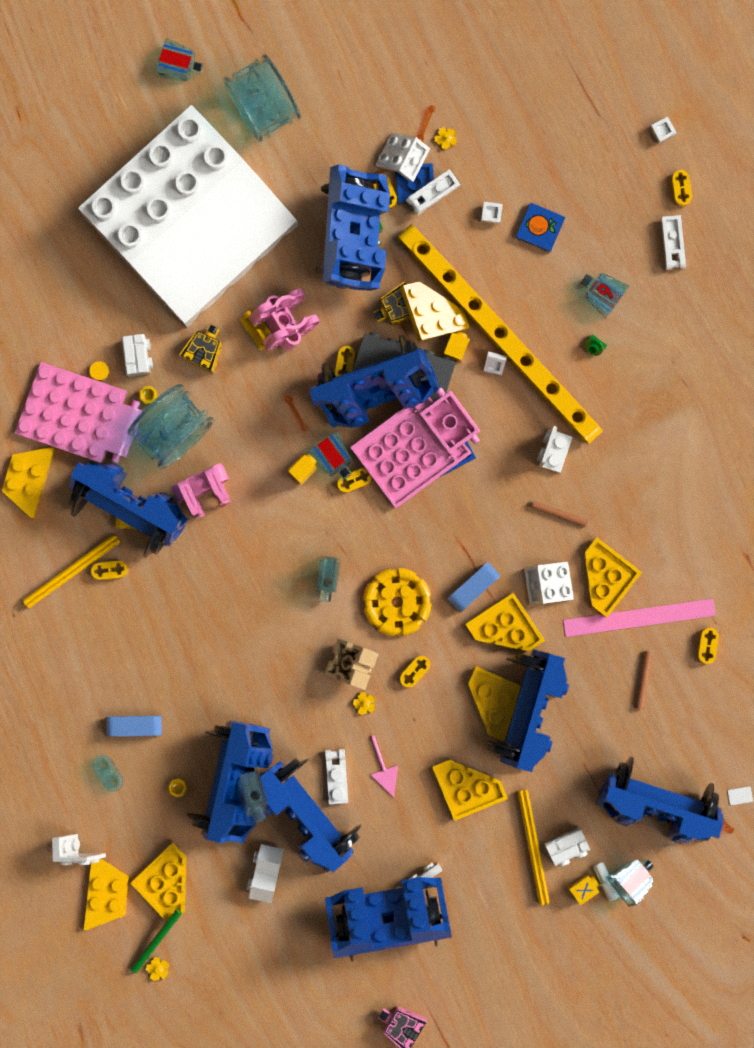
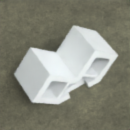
M261 844L259 852L255 851L253 863H256L253 879L249 878L247 890H250L249 899L272 903L284 849Z

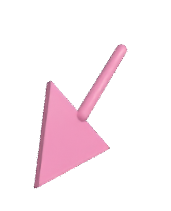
M372 735L371 739L382 771L371 776L394 797L398 765L388 769L385 768L375 736Z

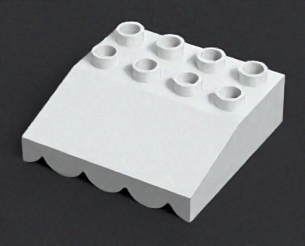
M192 105L78 207L87 222L187 328L201 312L214 304L229 286L240 280L256 261L266 256L281 241L283 236L298 227L295 217L244 159Z

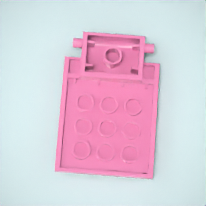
M40 362L15 434L102 463L105 453L109 452L113 454L111 461L119 463L120 457L126 458L143 411L138 409L139 401L133 400L131 406L123 404L127 395L126 390Z
M441 387L436 391V394L439 396L436 401L429 397L425 402L418 404L414 408H402L351 446L353 452L395 508H398L469 456L471 451L466 446V441L470 439L474 445L480 441L476 435L480 432V429L451 390L445 393Z

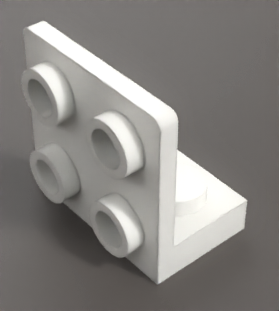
M392 133L375 166L381 169L396 171L408 181L414 182L430 148L417 137Z
M553 426L551 430L548 429L544 436L543 443H546L545 448L542 447L539 451L537 461H540L539 467L561 473L573 437L557 432V427Z
M568 562L524 568L530 606L573 600Z
M68 834L52 838L53 862H60L61 865H71L72 863L88 865L99 862L100 858L106 857V853H79L80 842L78 834Z

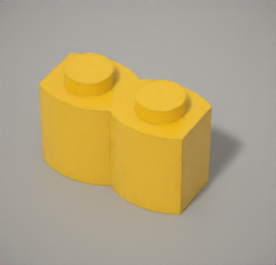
M302 454L287 471L302 485L317 470V461L310 454L307 456Z

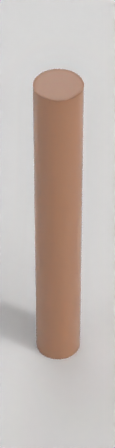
M533 501L531 507L586 527L588 522L586 519Z
M645 651L636 704V708L644 709L653 653Z

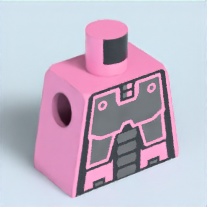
M397 1006L393 1013L383 1008L378 1015V1019L386 1023L383 1033L400 1048H411L427 1023L426 1017L400 1006Z

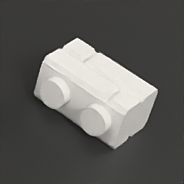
M144 334L121 337L126 375L134 377L151 374L150 369H153L152 357H148V350H151L150 339H146Z
M580 827L544 843L554 866L559 865V867L569 864V859L576 857L580 859L588 855L587 851L590 850Z

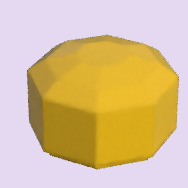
M144 386L139 391V399L145 405H153L158 400V392L152 386Z
M177 778L171 780L168 789L169 793L177 798L185 795L188 787L186 781Z

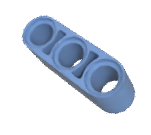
M487 562L447 600L461 613L501 575Z
M162 716L106 717V736L162 735Z

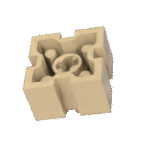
M337 639L332 652L335 654L333 661L329 660L324 675L366 690L371 676L368 674L371 673V668H374L379 653Z

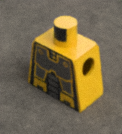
M406 282L401 283L380 299L382 308L373 312L377 322L388 318L391 325H396L411 320L400 289L403 285H407Z
M209 325L205 334L197 330L179 355L181 359L214 374L222 348L221 341L216 339L220 329Z

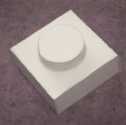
M668 117L650 126L658 143L677 134Z
M484 202L481 222L500 224L503 204Z
M488 351L483 371L502 375L507 356Z

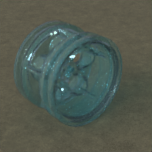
M266 54L261 55L260 61L255 59L253 60L254 63L236 73L232 72L231 78L227 76L223 78L226 89L238 112L259 143L263 141V136L269 138L271 132L286 123L289 125L293 124L292 119L297 121L301 119L299 109L277 68Z
M182 384L170 388L153 401L134 420L127 431L128 435L134 437V441L151 457V460L158 462L157 466L159 469L170 466L201 440L215 422L212 416L207 417L208 412L206 410L200 412L190 399L191 393L189 391L184 392L185 387Z

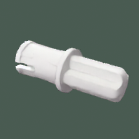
M600 862L594 865L593 868L600 881L599 885L602 886L608 902L619 898L620 896L612 882L614 879L610 878L605 864Z

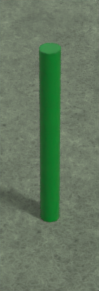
M176 909L131 967L133 973L136 974L182 915L180 910Z

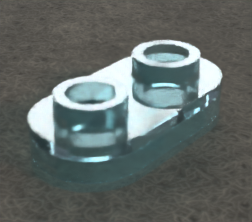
M106 755L97 757L93 762V769L108 791L114 792L119 790L123 785V777L114 762ZM102 761H105L107 763V767L105 769L102 768L100 765ZM111 778L117 779L116 785L111 784Z

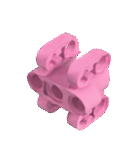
M298 288L280 298L274 295L268 297L249 316L254 326L265 321L270 328L272 334H269L263 341L268 351L279 345L287 351L294 349L301 341V336L309 333L320 322L317 315L314 314L307 318L304 317L297 324L291 315L290 310L296 308L306 298L302 288Z
M222 463L211 466L171 487L178 503L186 501L191 514L195 515L196 519L205 516L198 497L212 490L222 507L231 503L223 485L229 478Z

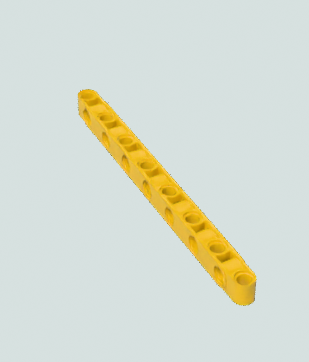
M413 224L397 236L398 240L455 303L464 310L467 316L501 353L507 356V359L587 445L603 432L577 401ZM425 247L428 252L422 255L418 253L417 249ZM449 274L453 277V281L445 282L443 276ZM476 302L479 308L471 310L469 303ZM496 330H502L505 336L503 338H497L494 335V332ZM520 359H529L530 365H521ZM550 385L555 387L556 393L548 394L546 387ZM579 414L582 418L581 422H574L572 415Z

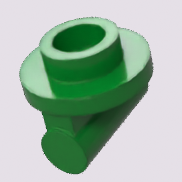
M593 334L585 343L587 352L594 356L600 355L607 347V344Z

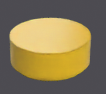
M97 361L91 365L89 372L96 381H103L109 376V368L104 362Z

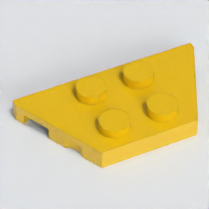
M52 447L13 454L3 484L2 492L32 519H35L55 452V448Z
M101 858L99 862L91 863L84 930L92 929L123 917L126 914L130 876Z

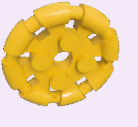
M385 569L374 576L375 579L368 583L363 594V601L365 602L364 614L368 622L376 626L382 634L393 637L402 634L403 636L410 635L421 628L420 625L424 621L426 622L432 608L430 589L423 579L421 580L416 576L417 573L409 569ZM392 577H399L400 583H392ZM410 581L416 585L413 590L407 586ZM380 583L385 586L381 593L376 589ZM394 597H400L403 600L401 607L395 608L392 605ZM416 597H422V604L416 605ZM372 600H378L379 607H373ZM413 612L418 615L414 621L409 618ZM382 614L387 618L385 623L378 619ZM395 621H402L403 627H395Z

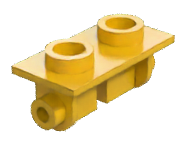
M249 310L239 320L261 351L265 348L263 341L272 333L264 322L254 326L249 318L254 310L251 312Z

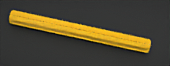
M115 534L107 538L23 599L24 605L27 608L34 606L118 545L120 539Z
M528 790L518 791V798L538 902L540 905L549 904V897Z

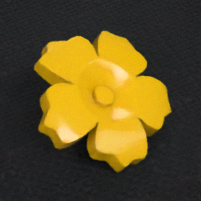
M445 127L440 128L438 131L439 136H435V142L441 145V149L444 150L449 149L450 145L455 146L457 144V138L454 137L456 131L450 128L446 131Z
M360 692L358 699L353 700L355 708H359L358 714H367V710L370 713L375 711V704H371L376 701L375 696L370 694L367 696L366 692Z
M154 957L151 960V964L146 965V970L148 974H151L150 979L153 981L159 980L160 977L165 979L168 977V970L166 969L170 965L167 961H160L159 957Z

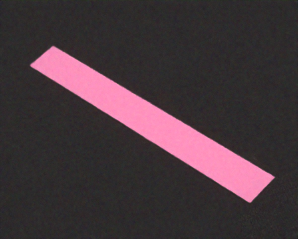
M713 599L616 612L611 613L608 618L603 615L567 619L564 620L566 637L716 615Z

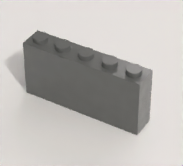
M372 332L369 334L365 333L353 371L401 354L399 341L391 338L384 340L380 338V335ZM424 350L437 377L439 389L442 387L446 393L456 362H453V359L448 356H442L441 358L434 356L435 353L432 351ZM427 376L421 378V382L427 380ZM436 392L430 396L433 401L439 398Z

